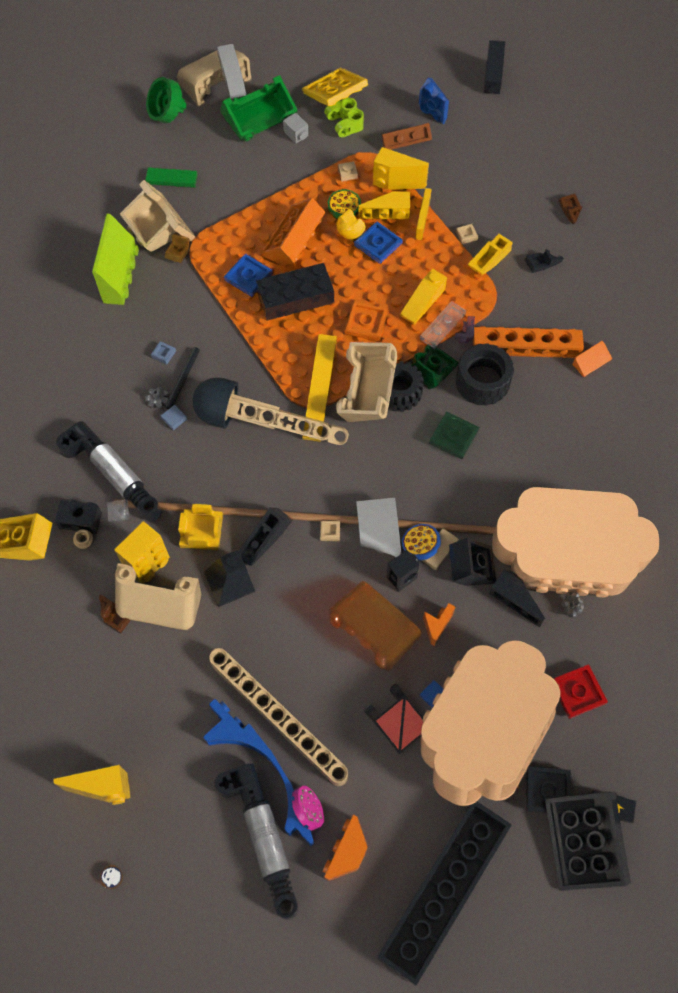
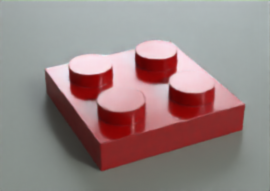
M589 664L554 678L560 688L559 700L569 719L608 703Z

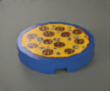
M418 524L409 528L402 538L403 550L414 554L418 560L431 558L438 552L437 550L441 546L439 532L428 524Z

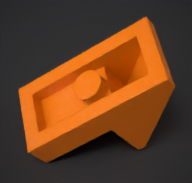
M448 603L446 608H441L436 618L424 612V623L433 646L436 645L454 614L456 607Z

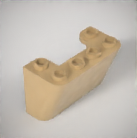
M350 342L346 358L354 368L353 373L350 375L351 384L347 392V398H341L337 402V413L347 422L385 419L397 362V350L392 343Z

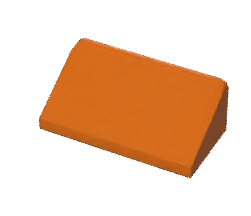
M601 341L575 357L572 365L585 377L611 361L612 357L605 343Z

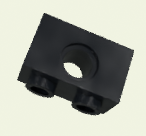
M72 499L67 501L60 500L55 523L59 529L72 531L88 530L90 533L97 534L102 512L99 506L93 502L79 503ZM83 513L82 516L76 518L77 514Z
M406 550L388 563L386 578L398 592L417 579L419 570L418 558Z

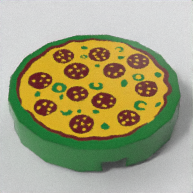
M338 190L330 195L328 199V211L337 219L349 208L353 211L354 215H358L361 199L358 194L351 190Z

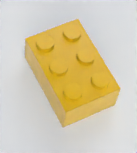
M144 521L114 549L122 564L134 568L136 572L135 580L140 584L149 582L154 577L155 572L159 568H163L170 558L161 535Z

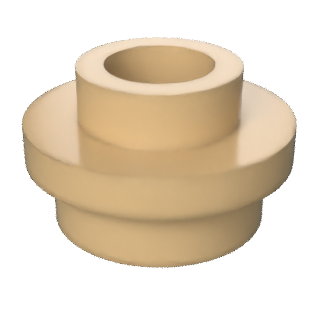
M79 530L75 533L73 542L76 547L85 549L92 544L93 536L88 530ZM82 538H87L86 541L81 542Z

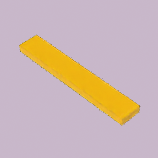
M319 334L306 417L324 422L337 336ZM306 421L304 423L303 431L309 429V424ZM319 426L317 433L322 436L323 426ZM304 435L302 436L303 440L321 442V440L315 438H311Z

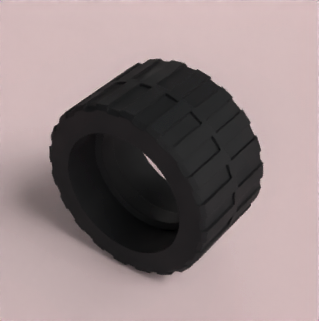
M487 343L477 344L465 350L459 359L456 374L457 390L461 393V396L476 405L487 406L501 401L508 393L514 373L513 361L510 355L504 349ZM485 366L495 370L501 379L493 383H481L473 379L468 371L474 367Z

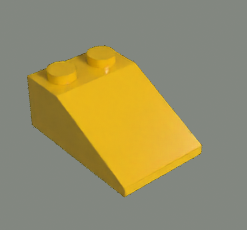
M381 147L374 160L373 185L387 190L425 189L427 186L429 163Z
M38 513L0 519V558L18 560L43 559L52 522Z
M120 765L53 779L54 784L64 791L108 803L112 802V805L122 804L125 802V799L131 798L128 775Z

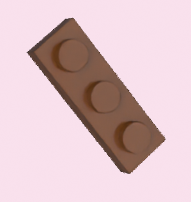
M429 123L381 134L383 146L389 150L432 140Z

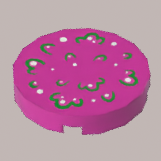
M307 786L295 789L292 793V796L295 798L292 801V806L300 823L304 826L308 825L309 830L321 827L324 823V813L316 794Z

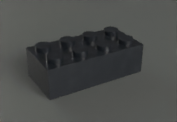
M324 263L256 280L257 293L267 321L334 303V289Z

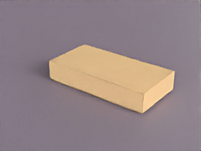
M442 529L439 533L441 546H439L438 552L429 559L421 560L434 570H437L450 553L449 544L459 540L445 529Z

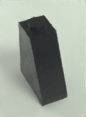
M489 40L484 93L500 94L505 41Z

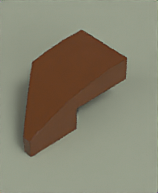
M574 193L562 197L558 201L572 225L576 223L582 210V206Z
M100 594V615L103 618V622L121 634L131 620L121 618L116 612L114 602Z

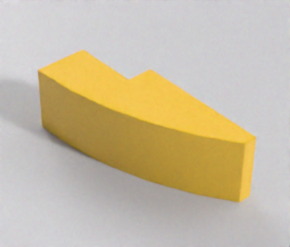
M498 234L491 242H487L470 261L468 267L481 275L487 273L511 251L513 242Z

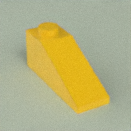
M432 269L421 281L400 313V316L415 325L445 291L447 277Z

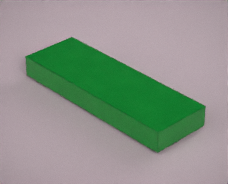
M148 167L145 181L150 185L195 188L198 174L197 171Z

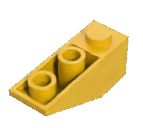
M390 192L360 204L358 218L409 219L410 192Z

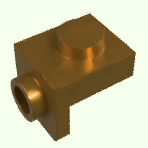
M174 233L172 235V243L165 252V258L173 262L182 263L188 253L190 239Z

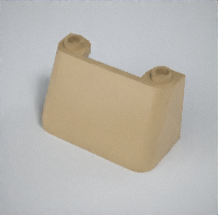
M235 50L243 81L247 82L251 80L249 59L244 53ZM217 51L178 71V83L197 106L205 103L203 98L206 93L207 95L211 94L210 87L224 80Z
M118 563L115 572V609L121 618L180 630H188L194 625L202 595L197 578L182 577L177 581L175 589L171 590L135 583L136 572L134 568Z

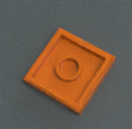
M353 301L345 334L380 341L388 309Z

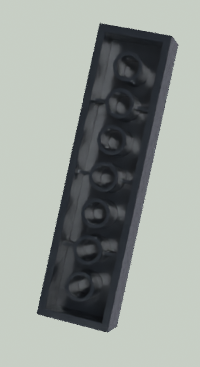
M478 801L471 804L386 941L377 959L411 984L417 986L512 824Z

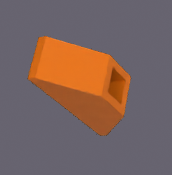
M355 815L352 816L351 820L346 819L342 831L345 832L342 840L337 839L332 850L335 852L332 861L328 859L322 872L326 873L324 879L327 881L357 871L366 854L368 846L358 817Z

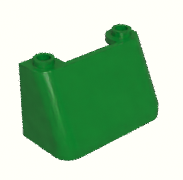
M280 75L272 79L273 83L265 84L263 88L239 99L233 98V101L231 98L223 100L220 111L240 140L249 141L254 135L282 123L283 120L298 112Z

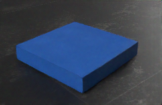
M376 221L354 241V246L381 264L403 243V239Z
M244 254L224 276V280L252 297L257 292L256 280L270 277L273 274V270L249 255Z

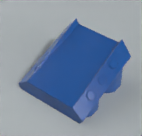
M427 78L419 92L420 109L425 114H432L436 121L444 124L448 115L449 100L434 80Z

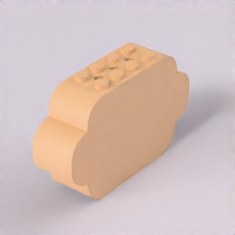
M533 487L521 494L516 508L504 511L499 517L493 533L492 549L500 562L511 565V571L522 580L527 589L536 590L539 593H546L548 591H556L557 594L577 592L579 596L596 594L597 597H608V595L613 596L622 593L637 574L643 571L655 557L659 549V534L651 521L638 517L637 506L627 495L612 492Z
M509 641L501 645L498 650L486 645L471 648L465 654L462 661L458 660L455 664L454 674L452 677H447L443 685L445 689L441 694L438 693L436 695L432 710H427L422 720L424 723L421 731V755L426 764L434 769L433 784L437 793L444 799L460 806L471 805L477 802L481 796L499 801L509 798L518 787L554 720L556 706L560 698V688L551 676L544 673L546 668L545 658L535 647L521 641Z

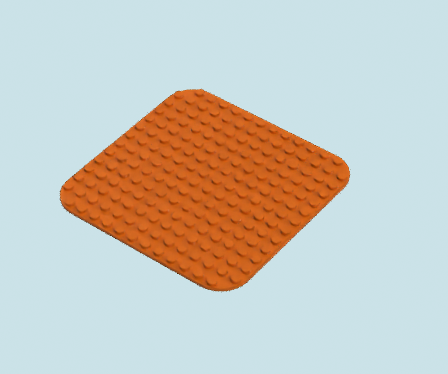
M358 152L204 229L194 238L190 246V259L194 269L283 394L291 402L301 407L307 408L319 334L337 336L327 406H330L341 398H345L350 389V375L353 373L354 368L346 358L350 342L392 343L397 350L396 363L404 361L403 364L412 360L416 353H422L427 345L433 343L437 346L485 319L492 312L496 304L497 291L492 279L487 273L481 275L468 267L473 257L430 206L422 240L416 239V228L423 198L415 189L387 190L373 185L374 160L378 155L376 153ZM354 161L358 179L341 181L338 164ZM344 189L351 190L358 194L361 204L390 192H410L409 219L361 218L365 224V231L377 221L403 239V243L381 264L354 246V241L358 238L352 240L345 239L337 231L338 219L333 217V214L328 211V199L334 192ZM313 198L325 211L322 222L315 228L314 235L309 238L306 248L300 252L299 259L294 264L281 265L260 255L291 205ZM244 254L272 269L273 274L271 276L324 263L334 289V303L267 321L258 293L256 292L251 297L226 282L224 276ZM434 269L447 277L445 291L414 325L401 317L400 313L424 277ZM353 301L388 309L380 341L345 334Z

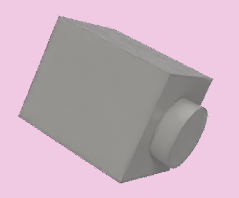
M297 113L283 120L284 133L295 143L304 140L308 136V124Z

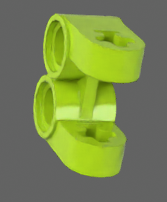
M346 98L336 102L333 106L325 108L324 113L329 120L343 119L335 125V131L339 137H346L362 131L364 127V113L357 108L355 99Z

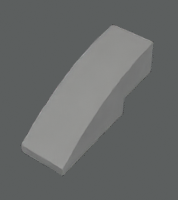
M233 44L218 46V59L230 98L246 96Z

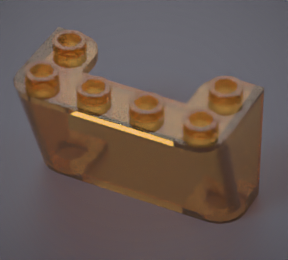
M361 581L329 608V622L336 629H345L352 637L355 635L360 640L359 643L366 650L371 649L374 652L375 664L381 669L385 668L388 672L419 640L422 634L420 629L365 581Z

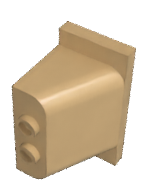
M143 180L139 184L143 191L120 213L128 224L127 229L137 236L135 238L136 241L150 252L171 242L174 233L188 237L190 242H192L196 238L164 195Z

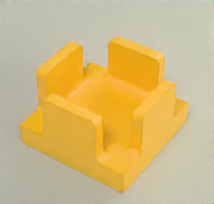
M192 504V510L184 509V513L180 514L178 528L180 548L219 550L223 512L213 511L211 505Z

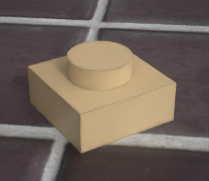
M354 161L338 164L341 181L358 179Z

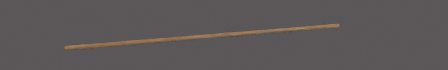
M114 499V506L136 508L130 500ZM158 502L161 510L183 512L184 509L192 510V504ZM212 506L213 511L223 512V515L263 517L268 511ZM283 511L293 520L340 521V523L358 524V517ZM398 520L399 528H411L418 524H428L439 531L445 529L452 532L493 534L496 528Z

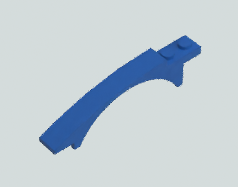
M214 699L209 703V706L221 721L203 738L209 746L236 744L250 748L270 761L282 777L287 791L288 814L284 829L289 836L297 830L306 842L312 846L314 841L311 831L308 829L309 826H304L300 823L292 806V801L295 800L294 796H292L294 789L274 754L250 724L242 729L244 724L237 716L231 717L228 713L230 711L228 706L223 701L219 703Z

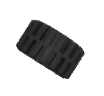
M404 361L396 363L393 384L403 383L409 388L406 390L392 388L388 409L393 408L392 411L395 412L397 410L404 412V409L409 411L412 409V406L416 407L421 400L424 380L421 371H417L418 368L416 366L412 367L411 363L403 364Z

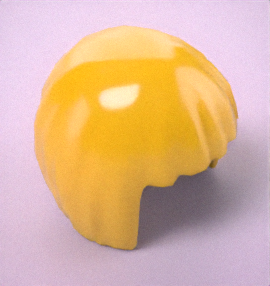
M349 208L339 216L337 231L345 239L352 240L363 234L365 224L361 218L357 220L353 211Z

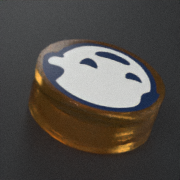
M111 865L103 869L100 875V882L105 888L116 889L121 885L123 873L120 868Z

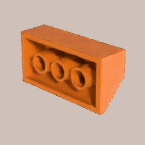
M313 198L291 205L260 255L281 265L294 264L299 259L300 252L306 248L309 238L314 235L315 228L322 222L325 211Z

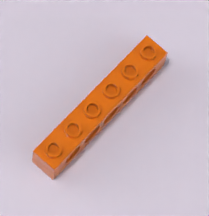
M480 326L474 327L472 346L485 343L496 345L504 349L510 356L575 358L584 349L583 330L493 328Z

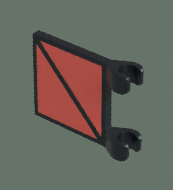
M394 684L391 686L390 692L398 700L380 715L371 704L365 707L364 712L374 722L397 753L400 754L421 737L424 722L422 721L423 716L406 697L399 685Z

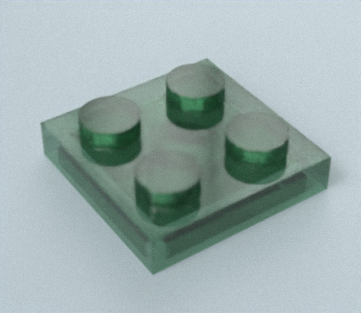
M446 411L430 438L429 444L463 459L480 427Z

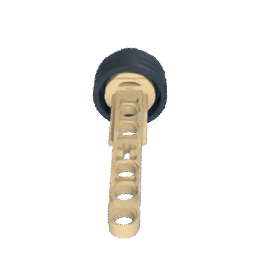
M220 377L210 378L200 383L193 394L192 403L196 415L203 422L223 429L227 428L232 417L271 429L279 428L318 440H328L329 443L343 445L349 438L348 431L343 427L337 425L330 426L326 422L280 410V407L238 396L239 384L236 381ZM252 406L255 409V414L252 416L247 415L245 408ZM264 411H270L273 414V419L270 421L265 420L263 417ZM285 416H287L289 421L294 422L295 418L298 420L295 424V428H292L294 424L288 423L287 425H284V421H281V419H284ZM306 421L309 424V429L302 431L299 428V423ZM324 426L327 429V434L320 436L317 433V428ZM342 431L345 434V439L338 441L335 438V433Z

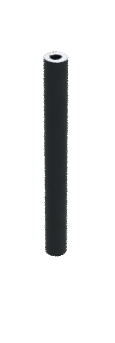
M193 347L165 405L166 409L169 410L174 406L200 352L199 348Z

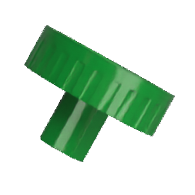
M159 77L151 84L146 98V109L152 120L168 124L177 117L178 113H183L186 109L185 99L182 98L180 85L176 81Z

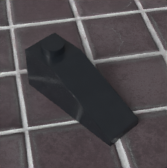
M270 507L240 548L239 552L242 559L252 566L280 538L293 519L281 509Z
M504 569L491 587L489 594L540 627L545 620L541 610L522 580L514 572H508Z

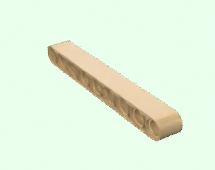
M221 648L214 649L210 653L209 658L214 670L325 778L335 786H342L346 783L348 779L346 766L236 660ZM222 656L225 658L222 663H215L217 657ZM232 670L239 671L238 676L234 678L229 677V673ZM246 684H252L254 686V688L249 692L243 690V687ZM267 698L268 703L265 706H260L257 704L259 699ZM276 712L283 713V717L280 720H274L272 716ZM289 727H297L298 732L295 735L288 734L287 730ZM305 741H311L314 745L311 749L306 750L302 747V744ZM321 755H326L329 758V761L324 765L317 762L318 757ZM335 770H341L344 773V777L337 780L332 774Z

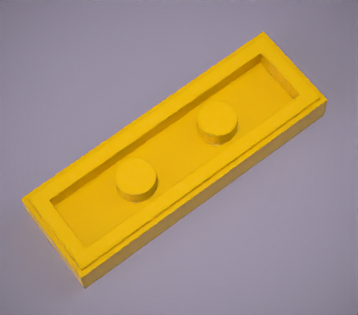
M429 188L424 190L416 228L417 240H422L431 199L432 189Z

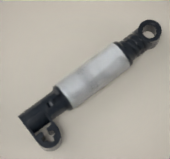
M81 421L74 424L58 436L56 444L64 457L73 458L85 450L90 461L123 498L131 501L146 521L158 520L161 516V509L156 498L152 497L145 490L144 484L106 442H102L85 422Z
M250 763L225 771L216 777L215 788L225 798L241 794L244 804L243 813L252 839L251 841H253L252 844L254 845L256 858H258L264 882L268 883V886H272L269 890L270 892L273 891L271 896L275 897L273 899L275 911L280 918L291 920L298 913V903L294 892H291L293 887H289L291 881H287L291 871L287 863L286 854H284L279 832H277L278 829L274 822L272 809H270L269 802L265 800L255 765ZM232 776H236L239 788L235 789ZM225 781L229 782L228 789L224 788ZM290 901L293 904L292 911L287 914L281 912L282 903Z

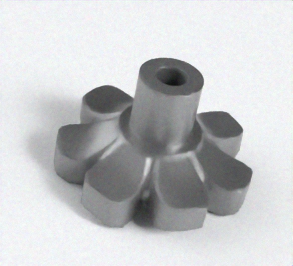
M161 387L148 390L149 395L145 396V400L148 402L149 407L154 408L156 405L157 408H162V403L166 405L168 401L166 397L169 395L166 390L163 391Z
M577 592L567 593L565 596L567 601L563 600L561 606L565 607L563 610L565 615L574 618L576 613H581L584 609L583 598H580Z

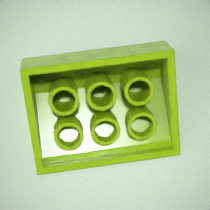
M111 214L106 215L92 272L103 303L124 305L125 298L129 296L128 285L132 283L131 273L135 269V256L138 255L139 247L136 245L134 237Z

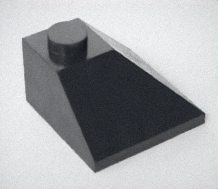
M239 550L218 558L204 571L218 607L255 592Z

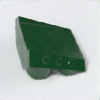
M432 343L427 345L422 353L418 352L414 355L411 366H416L418 368L417 371H421L423 383L430 390L438 386L458 366L459 362Z

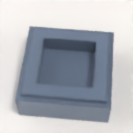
M160 341L151 353V357L167 365L175 354L176 349Z
M174 405L161 415V419L172 430H175L187 420V416Z

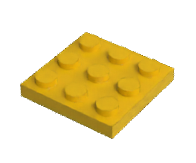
M340 67L303 87L302 90L305 95L327 106H333L337 101L348 98L350 94L361 91L368 83L366 78Z

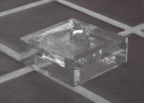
M127 500L107 502L109 522L129 520Z

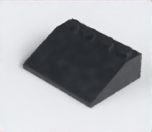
M615 791L545 799L559 891L629 885L631 880Z

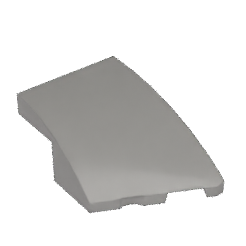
M395 498L356 501L360 546L374 549L382 554L383 552L395 556V558L401 554Z

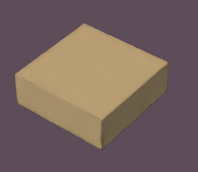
M472 224L456 228V234L462 245L478 240V235Z
M321 521L320 541H340V521Z

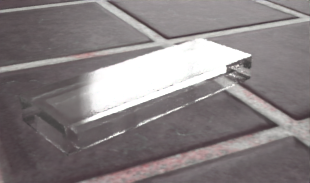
M451 301L420 335V340L435 348L466 314V309Z

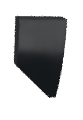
M546 249L544 253L527 255L525 262L531 272L535 273L561 263L564 258L560 255L556 257Z

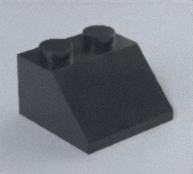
M470 538L449 544L453 582L465 586L494 584L496 582L492 546Z

